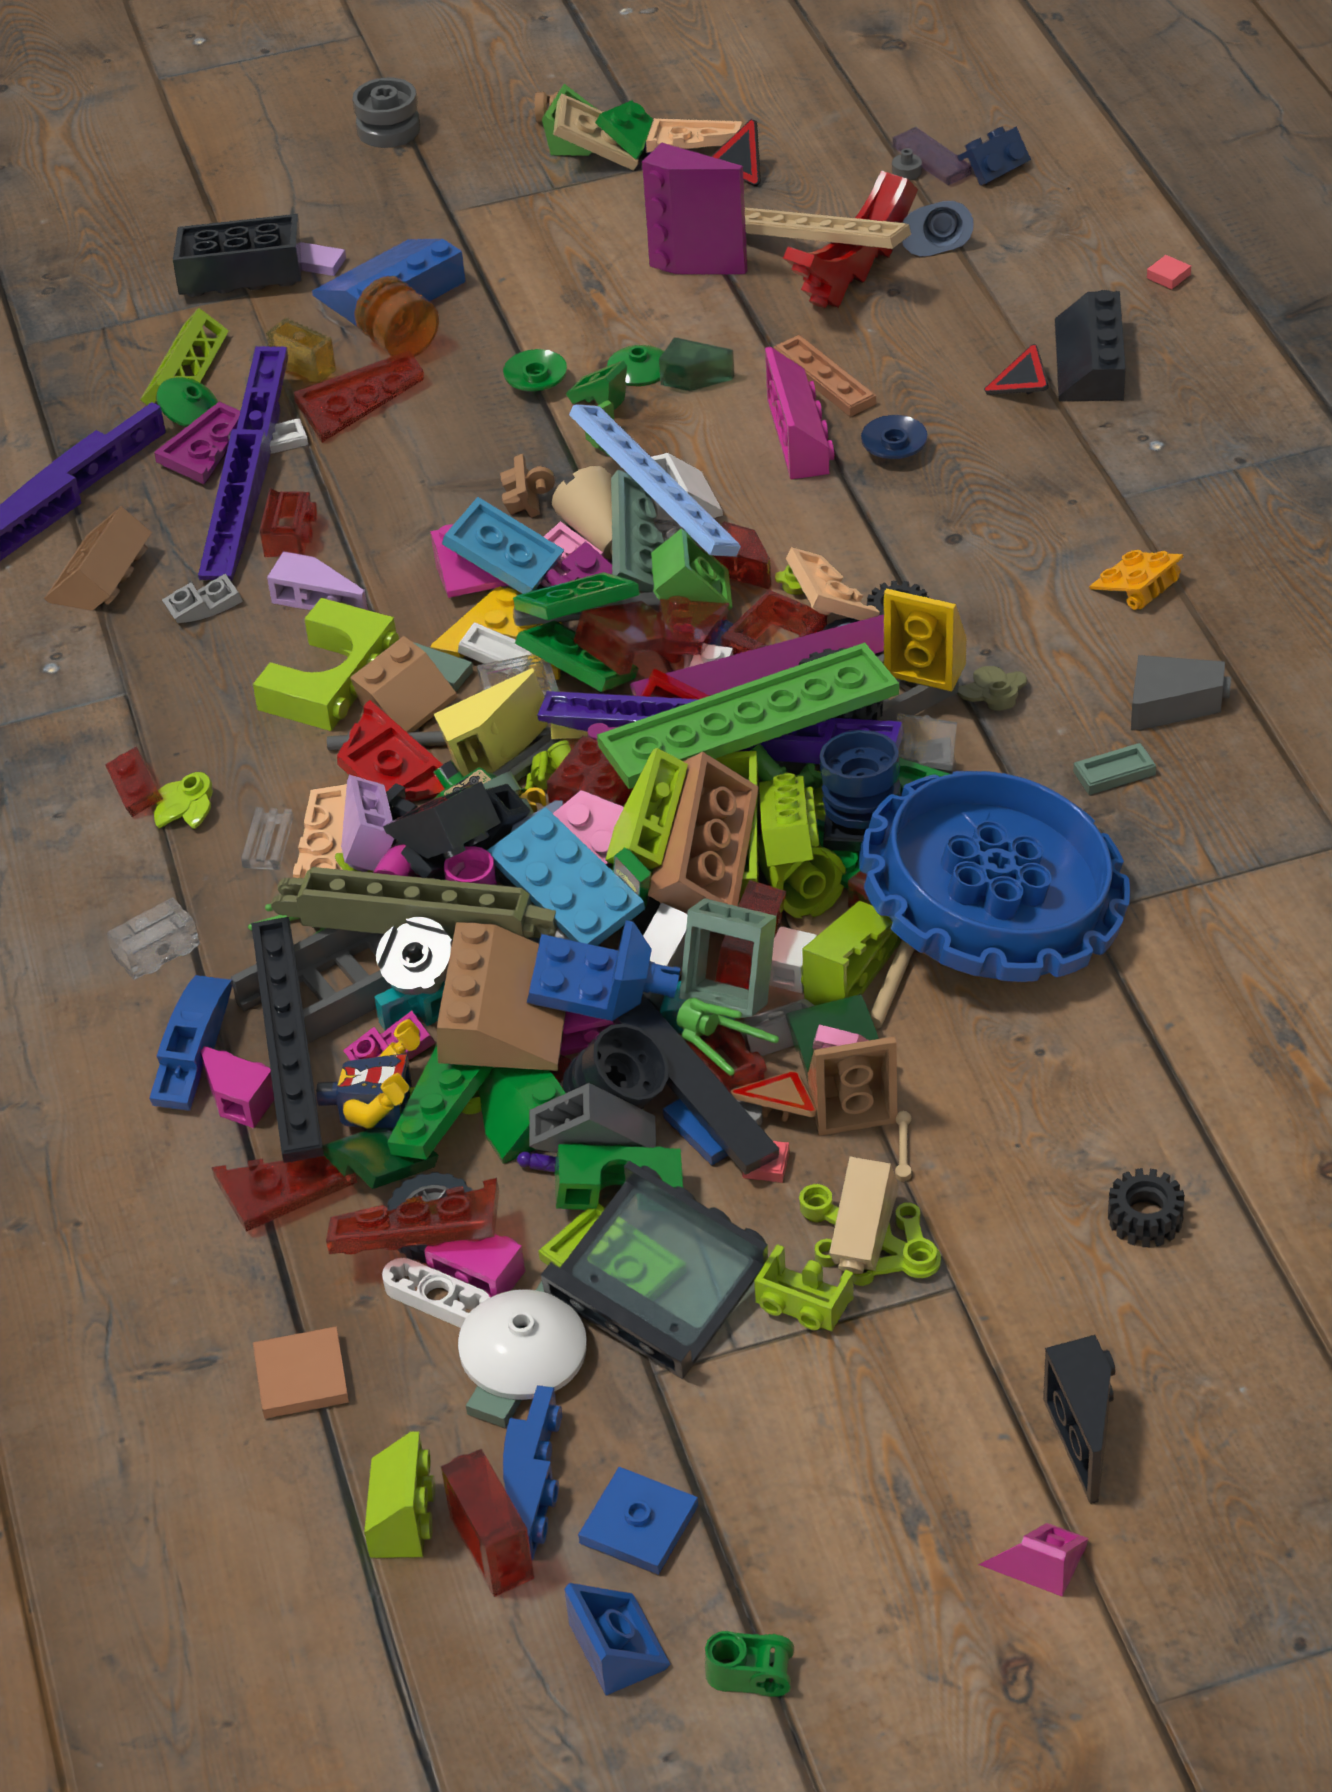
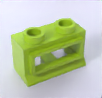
M778 1244L754 1280L756 1303L765 1312L774 1316H778L781 1313L797 1318L801 1325L810 1330H818L821 1327L832 1331L847 1305L854 1299L853 1272L845 1270L840 1278L838 1287L823 1282V1268L817 1261L809 1260L802 1274L786 1268L785 1247Z

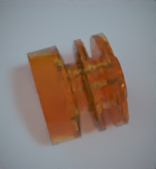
M386 276L373 281L363 290L354 312L355 322L360 331L376 342L390 356L399 360L411 359L421 354L432 343L439 326L438 311L434 305L421 294L416 293L406 282L395 276Z

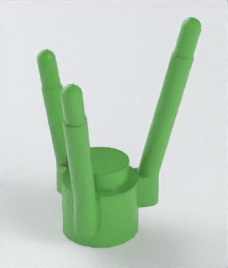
M697 998L687 999L680 1007L677 1015V1025L684 1029L682 1038L692 1042L730 1076L734 1075L735 1070L699 1036L704 1034L707 1036L711 1035L717 1025L720 1024L772 1043L779 1042V1037L727 1018H741L742 1013L740 1011L705 1003Z

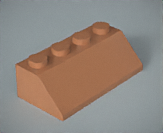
M701 752L683 761L688 764L662 864L653 869L648 896L660 903H664L684 913H688V909L704 898L738 906L759 788L706 753Z

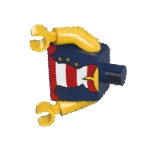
M410 1019L402 1021L394 1030V1036L399 1041L398 1043H390L378 1057L351 1060L343 1063L338 1082H318L316 1089L318 1106L338 1105L340 1122L344 1126L365 1127L367 1129H394L410 1098L409 1088L412 1087V1080L406 1049L412 1051L419 1046V1028Z

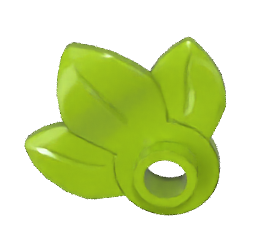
M194 772L185 776L181 781L170 782L156 792L152 801L158 805L154 812V820L158 828L180 817H183L193 829H196L203 822L210 811L211 802L209 799L213 793L212 781L208 775L203 772Z

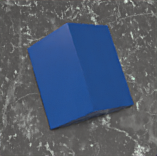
M569 1583L564 1588L569 1625L606 1696L665 1671L669 1667L670 1662L633 1593Z

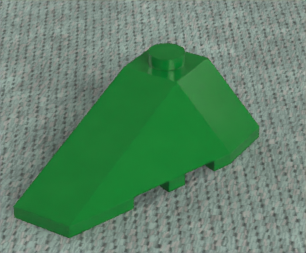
M494 1067L478 1089L485 1135L503 1164L516 1159L522 1152L530 1153L537 1150L530 1147L529 1110L566 1094L549 1070Z

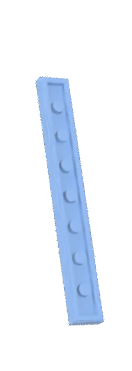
M578 404L572 406L569 415L709 555L737 556L741 547L739 543L600 406Z

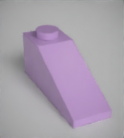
M283 552L267 576L273 604L312 610L320 598L368 610L365 590L315 557Z
M349 775L346 788L341 843L344 862L358 871H374L380 860L391 848L394 840L393 837L386 834L383 828L384 825L393 821L383 784Z

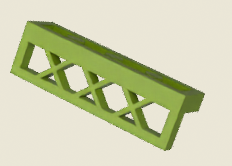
M198 308L182 326L140 400L146 405L151 402L155 403L159 386L170 378L185 377L201 382L229 330ZM203 325L216 334L217 337L207 338ZM192 346H201L205 357H196ZM182 365H190L194 376H185Z

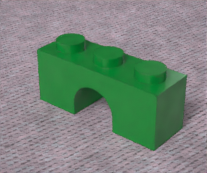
M558 1144L555 1164L556 1209H597L601 1189L609 1185L623 1186L626 1182L624 1166L628 1161L639 1167L644 1165L652 1168L660 1175L662 1181L674 1188L676 1186L683 1187L681 1149L625 1147L622 1145ZM636 1195L638 1211L669 1212L645 1196Z

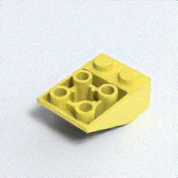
M533 668L434 714L453 761L463 777L479 767L486 772L493 773L521 753L548 726L549 723L538 720L537 714L544 700V695Z

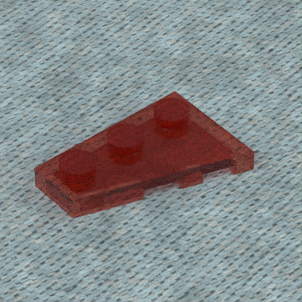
M682 596L660 599L659 617L665 652L702 655L712 640V633L714 631L718 632L721 627V620H726L728 617L729 603L690 601Z

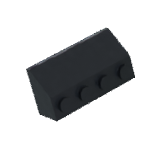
M1100 290L1098 292H1087L1055 318L1058 402L1124 401L1126 367L1120 291Z

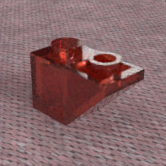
M724 521L721 526L741 547L736 557L712 556L728 569L729 578L769 590L772 586L770 558L756 531Z

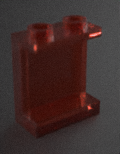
M643 601L582 611L573 642L616 673L622 675L630 673L635 654L656 651L671 663H679L688 632Z

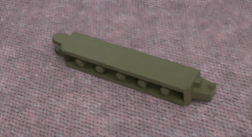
M319 867L309 869L304 879H291L289 877L281 879L277 886V890L281 895L274 896L271 902L272 911L282 916L300 918L302 926L385 934L393 926L397 929L401 925L406 924L407 919L413 917L429 918L439 923L452 941L456 922L493 924L527 939L541 938V934L555 937L558 929L555 920L556 910L532 905L530 894L522 888Z

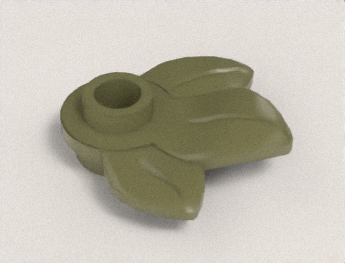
M983 666L974 671V682L958 686L957 695L970 702L985 701L992 710H1007L1016 704V698L1019 695L1018 690L1026 686L1027 677L1021 671L1006 674L999 667Z

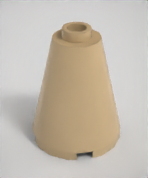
M589 466L574 472L573 476L575 479L567 485L564 481L558 485L553 494L552 506L562 520L585 540L602 551L607 559H612V475L601 466Z

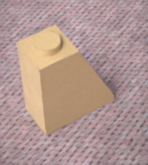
M849 1157L829 1252L834 1264H839L838 1268L842 1271L848 1270L853 1272V1274H863L864 1269L876 1270L899 1188L890 1163Z

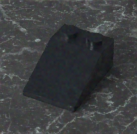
M1096 1335L1045 1348L1043 1401L1090 1504L1099 1501L1109 1402L1114 1400L1110 1380L1111 1376H1114L1116 1373L1110 1351L1102 1350Z

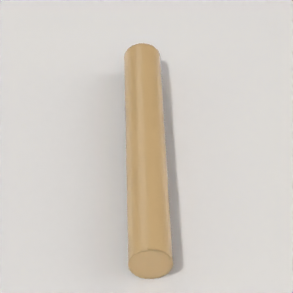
M903 940L899 945L870 1012L875 1029L882 1027L914 952V948Z

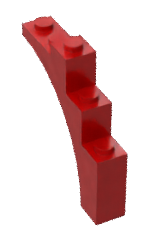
M881 171L872 192L855 218L903 223V220L910 211L918 188L909 179ZM831 242L822 249L810 253L787 247L783 259L792 266V272L803 276L802 280L804 283L801 290L810 297V303L825 309L827 305L839 308L849 283H852L853 279L864 283L874 259L878 255L890 258L893 249Z

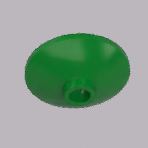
M633 345L616 351L607 362L608 367L624 360L627 365V386L654 384L662 380L671 368L668 354L662 349L650 345Z
M544 349L526 350L515 354L507 360L503 367V375L506 382L512 387L524 391H540L559 384L567 374L565 359L558 353Z
M174 377L165 380L159 386L156 394L157 404L161 406L163 414L171 421L184 427L190 425L218 403L215 395L205 385L185 377Z

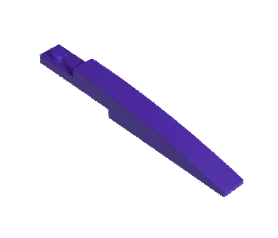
M255 346L237 429H232L198 573L199 580H215L224 574L227 575L230 581L234 578L271 454L270 442L273 440V433L276 432L275 425L279 421L281 412L279 398L289 357L287 347Z
M151 402L107 434L95 430L50 463L1 503L0 561L80 505L81 499L79 494L166 433L161 406Z
M547 691L537 716L539 721L587 732L588 728L595 723H603L608 727H621L699 699ZM831 718L759 744L764 747L775 761L820 764L819 756L822 747L831 738L842 733L857 730L875 731L888 736L896 743L899 750L904 732L903 724L899 721ZM758 744L736 752L750 751Z

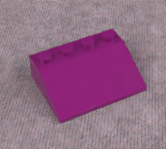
M659 144L642 161L650 267L673 274H746L748 266L743 166L669 144Z

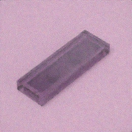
M917 127L892 137V146L900 152L905 148L912 149L913 154L921 158L922 167L947 185L972 174L971 164L965 160L959 161L955 153Z

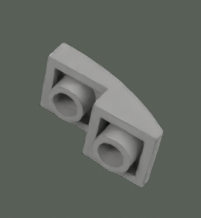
M226 574L209 582L199 590H196L190 582L162 599L177 623L208 618L243 602L239 592Z

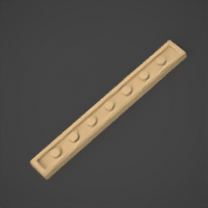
M745 208L746 233L891 249L911 235L910 226L906 223Z

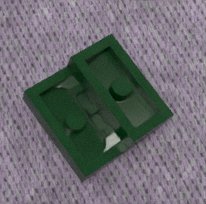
M861 994L785 1014L795 1051H799L807 1082L813 1052L816 1050L812 1046L819 1025L859 1034L867 1040L879 1039Z
M372 1128L323 1145L324 1156L343 1176L356 1172L371 1189L435 1168L439 1155L434 1150L427 1159L391 1155L387 1142L394 1130L393 1128Z

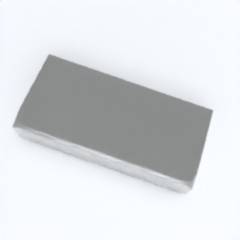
M802 999L738 1021L778 1036V1043H772L739 1031L737 1032L753 1058L794 1046L785 1014L815 1005L806 999Z

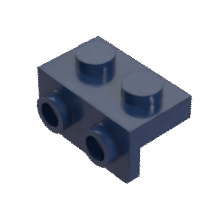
M1001 126L987 133L988 140L982 142L980 137L965 144L966 151L957 155L959 161L968 158L980 185L988 183L1031 160L1017 126L1006 131Z

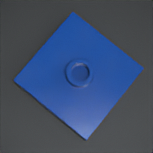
M618 1467L578 1534L579 1543L659 1575L698 1508V1497Z

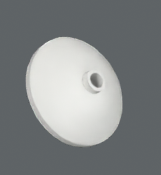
M512 1290L486 1299L467 1316L461 1327L458 1339L459 1357L466 1374L483 1390L507 1399H533L537 1385L554 1387L555 1392L570 1382L578 1373L586 1355V1332L576 1311L555 1296L536 1290Z

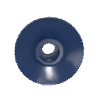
M886 415L870 421L863 428L861 441L864 448L875 456L886 459H901L912 456L924 448L927 443V430L921 422L904 415Z

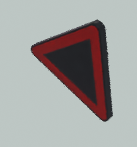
M750 119L711 157L743 166V180L754 185L761 183L757 121Z
M1030 345L984 388L985 393L993 395L1026 392L1028 395L1033 392L1046 391L1049 388V384L1037 345Z

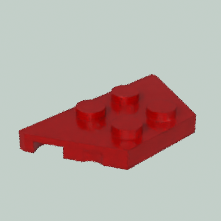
M371 700L366 702L361 719L358 724L355 723L349 733V740L343 743L337 754V765L348 775L383 784L386 792L397 783L405 787L406 799L411 802L436 797L445 788L433 772L443 764Z

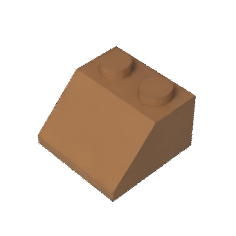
M405 636L350 677L363 707L366 702L371 700L407 733L416 731L430 720L435 713L441 711L458 697L455 690L427 653Z

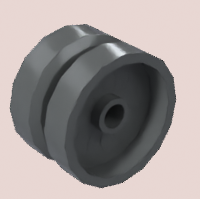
M393 77L378 78L360 85L354 91L352 101L354 113L356 114L357 135L365 144L378 148H392L410 142L420 133L421 125L419 112L417 111V93L414 86L408 81Z

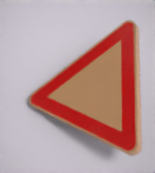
M789 1071L731 1091L736 1100L761 1105L762 1116L764 1117L768 1116L772 1108L783 1111L782 1121H787L792 1113L808 1117L816 1115V1108L799 1073L796 1071Z

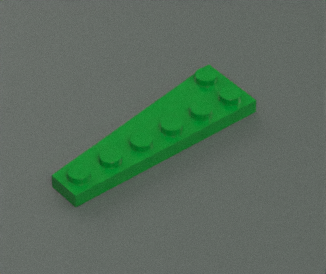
M436 1045L387 1142L391 1155L427 1159L494 1067L438 1063Z

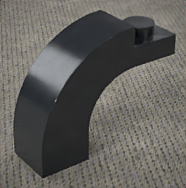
M508 784L486 789L501 823L487 830L490 837L471 846L483 848L487 851L509 835L512 826L526 818L531 812L529 807ZM467 842L464 843L465 847H470ZM405 846L401 854L410 863L412 870L422 878L446 880L444 871L446 859L443 854L427 859L408 846Z

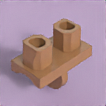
M520 454L514 457V468L500 473L501 482L506 490L502 494V500L510 515L526 509L532 518L540 515L538 494L542 495L550 491L554 487L555 477L550 469L542 466H537L529 471L526 468L524 455Z

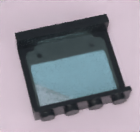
M628 1161L624 1166L626 1182L561 1267L550 1262L541 1274L543 1290L545 1293L555 1296L568 1304L580 1316L683 1379L754 1283V1280L768 1259V1244L753 1229L745 1228L743 1230L733 1224L730 1218L720 1209L715 1207L709 1209L697 1202L696 1198L685 1188L680 1186L674 1188L662 1181L660 1175L652 1168L644 1165L639 1167Z

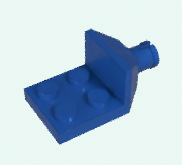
M625 920L618 950L541 934L527 1003L613 1021L639 1005L643 992L661 994L674 999L680 967H670L650 961L652 948L635 923Z

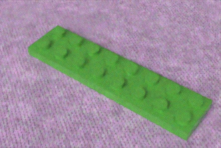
M862 643L597 734L598 747L630 789L635 786L652 750L655 748L681 761H685L701 752L716 759L899 695V682L868 645Z

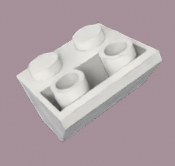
M669 453L652 457L713 518L723 516V510L700 470ZM652 498L657 515L653 521L658 531L680 527Z

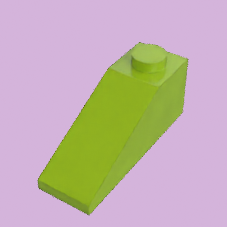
M658 748L652 750L614 826L605 861L614 865L615 854L625 847L648 870L662 864L688 766L687 763Z

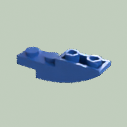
M195 975L183 991L170 1017L156 1056L160 1065L149 1097L152 1106L191 1110L204 1067L200 1051L204 1046L212 1049L215 1048L233 987L231 980Z
M540 1385L536 1387L527 1420L509 1419L503 1452V1479L510 1523L518 1547L524 1559L527 1560L534 1559L538 1543H545L548 1532V1517L545 1516L548 1506H555L559 1491L558 1480H553L550 1462L552 1442L549 1440L552 1432L559 1431L562 1420V1407L556 1405L554 1387Z

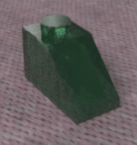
M674 337L659 358L660 382L663 386L694 391L732 380L735 376L732 349Z

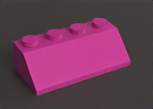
M766 347L767 402L790 480L829 474V460H834V448L832 440H828L826 421L822 420L820 401H814L816 400L814 382L808 381L804 368L774 348Z

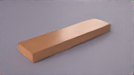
M797 335L774 346L775 350L804 368L808 381L814 382L815 389L849 417L876 405V395L802 336Z

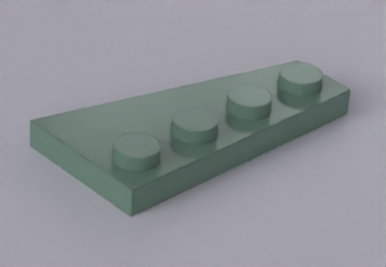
M618 469L611 477L613 575L638 583L639 591L644 593L654 592L651 553L663 544L664 541L662 533L657 530L653 522L657 515L652 497L628 473Z

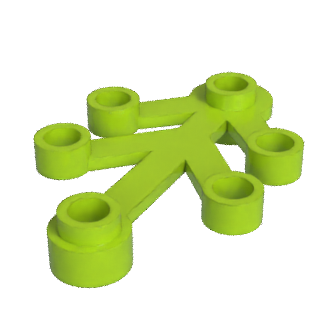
M812 1184L803 1188L799 1195L802 1215L812 1222L827 1220L835 1225L839 1207L832 1204L830 1189L821 1184ZM907 1202L900 1204L896 1208V1225L905 1231L907 1243L892 1235L889 1224L881 1250L893 1256L879 1258L875 1271L867 1270L863 1274H853V1283L855 1285L865 1286L870 1284L874 1280V1275L904 1271L907 1275L914 1278H926L939 1270L941 1254L933 1242L923 1238L920 1228V1209L916 1204ZM904 1215H912V1216H914V1217H913V1218H910V1219H906V1218H903L902 1216H904ZM822 1239L815 1245V1261L820 1263L822 1267H833L836 1265L830 1255L822 1254L824 1251H830L832 1239Z

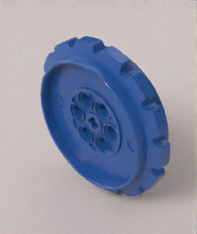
M955 771L953 774L941 777L930 775L904 785L901 796L891 794L880 803L872 814L869 828L865 830L861 844L859 868L861 872L867 874L864 883L865 892L876 912L881 916H889L893 922L891 930L917 951L925 953L947 967L974 976L1001 981L1028 982L1038 981L1040 976L1048 973L1055 977H1061L1088 966L1092 953L1102 955L1113 944L1119 934L1130 901L1129 878L1120 873L1124 860L1110 836L1106 833H1100L1094 824L1095 820L1054 790L1034 781L1010 774L989 771Z

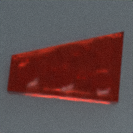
M325 1156L284 1163L282 1160L264 1164L263 1159L248 1161V1167L227 1170L226 1165L211 1167L215 1181L246 1232L357 1183L355 1173L343 1176Z

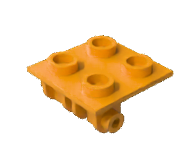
M1141 550L1130 551L1124 554L1122 560L1114 567L1103 571L1100 574V578L1092 583L1089 588L1093 590L1126 591L1128 606L1133 610L1143 609L1179 579L1181 569L1176 563L1184 558L1183 554H1168L1166 551L1145 553Z

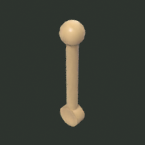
M900 1111L896 1116V1122L899 1125V1165L895 1169V1177L901 1182L910 1180L912 1176L911 1167L907 1165V1130L912 1118L907 1111Z

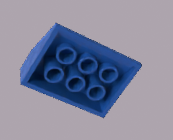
M408 239L312 290V295L367 334H371L465 283L462 251L444 239Z

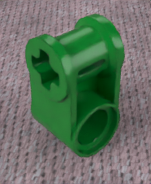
M730 1631L715 1633L707 1640L705 1646L706 1680L711 1687L723 1692L757 1693L769 1697L785 1695L791 1688V1678L787 1673L789 1659L794 1654V1644L789 1638L777 1634L756 1635ZM771 1648L775 1649V1653L770 1652ZM722 1659L732 1660L733 1662L724 1664L718 1661Z

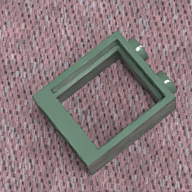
M706 898L688 909L679 998L685 1000L697 998L705 1003L738 1010L742 1013L741 1018L752 1017L767 1005L777 916ZM710 931L754 942L749 990L705 979Z

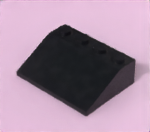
M298 214L177 227L173 265L178 294L197 297L210 291L230 293L237 288L248 287L250 290H259L266 287V285L278 284L281 287H288L296 284V282H300L302 278Z

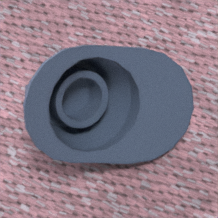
M942 201L920 207L910 212L903 220V223L909 224L911 235L903 240L902 243L911 254L920 257L956 249L963 246L970 239L973 232V217L963 204L956 201Z

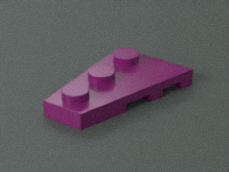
M219 401L154 452L156 463L205 484L227 451L232 429H237L240 410Z

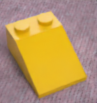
M886 588L884 592V666L896 679L953 691L966 665L967 637L956 604Z

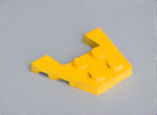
M496 587L434 641L430 648L463 659L465 655L458 653V645L474 622L515 640L519 632L542 624L516 626L513 619V609L515 607L513 598L522 593L512 588ZM533 654L528 663V669L533 668L536 676L560 679L561 669Z

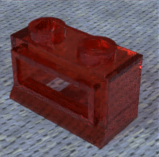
M269 488L260 527L264 557H280L283 552L305 555L307 543H312L313 538L311 523L317 521L316 502H311L310 492H279ZM294 517L293 525L279 526L280 518Z
M718 1024L711 1035L707 1036L704 1034L699 1036L714 1051L721 1048L738 1067L732 1076L717 1066L692 1042L684 1039L730 1093L733 1089L764 1080V1073L767 1071L765 1061L759 1052L754 1051L750 1053L747 1050L741 1032Z

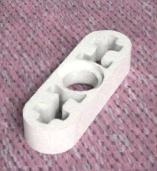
M397 1258L390 1261L382 1272L385 1291L389 1297L460 1328L472 1310L490 1298L488 1293L480 1288L408 1258ZM435 1288H443L449 1292L441 1300H431L426 1297L427 1293Z

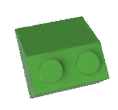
M682 528L651 553L654 581L653 591L663 604L669 603L678 612H728L732 609L728 569L714 556L709 555Z

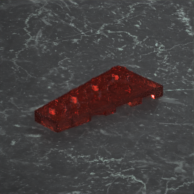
M409 350L294 392V401L320 441L324 442L423 381L424 371Z
M497 1178L484 1180V1188L464 1192L463 1186L446 1189L447 1197L427 1202L422 1199V1196L405 1199L406 1202L400 1204L397 1209L389 1211L387 1207L380 1205L330 1217L326 1238L329 1254L344 1253L352 1255L367 1250H397L405 1246L424 1244L437 1246L444 1242L463 1240L476 1242L485 1238L495 1237L499 1200Z

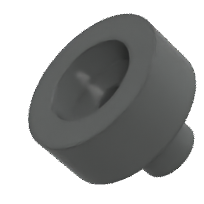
M902 149L901 154L892 160V174L909 180L918 178L922 174L921 158L913 154L912 149Z

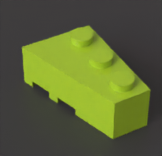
M858 901L802 948L803 972L801 977V983L804 985V999L816 1006L859 994L862 995L900 944V937L891 930L893 922L889 916H881L872 905Z

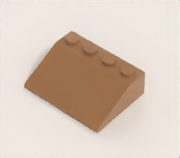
M456 922L437 1023L438 1063L558 1071L566 1011L527 1003L539 948L538 943L497 925Z

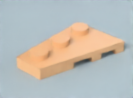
M654 119L646 141L647 152H652L661 143L683 149L723 146L742 128V121Z
M793 547L790 548L786 560L815 611L824 615H830L832 612L857 620L879 616L880 612L874 606H866L861 603L863 595L857 589L849 588L841 583L844 577L823 556Z

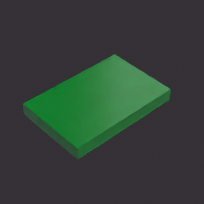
M602 572L516 595L513 599L515 610L545 620H551L639 596L640 593L638 583Z
M555 620L519 632L515 641L516 645L600 692L634 680L639 670L633 663Z

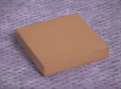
M337 1326L253 1342L264 1419L349 1402Z

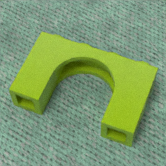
M320 598L304 619L308 643L311 646L343 654L348 657L347 660L333 669L322 672H304L270 662L253 683L258 711L332 731L340 719L345 718L349 707L358 697L350 677L398 641L399 635L396 633L394 617Z

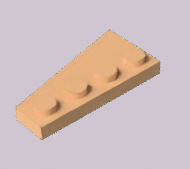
M347 784L310 791L304 819L305 829L303 837L300 838L299 857L297 864L294 866L293 878L304 879L306 872L312 867L343 870L337 863L335 855L336 853H343L341 843Z

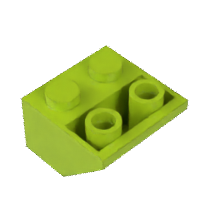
M409 1432L371 1458L364 1531L370 1558L423 1557L424 1539L432 1538V1514L427 1512L428 1502L435 1501V1476L430 1475V1450L422 1448L420 1432Z

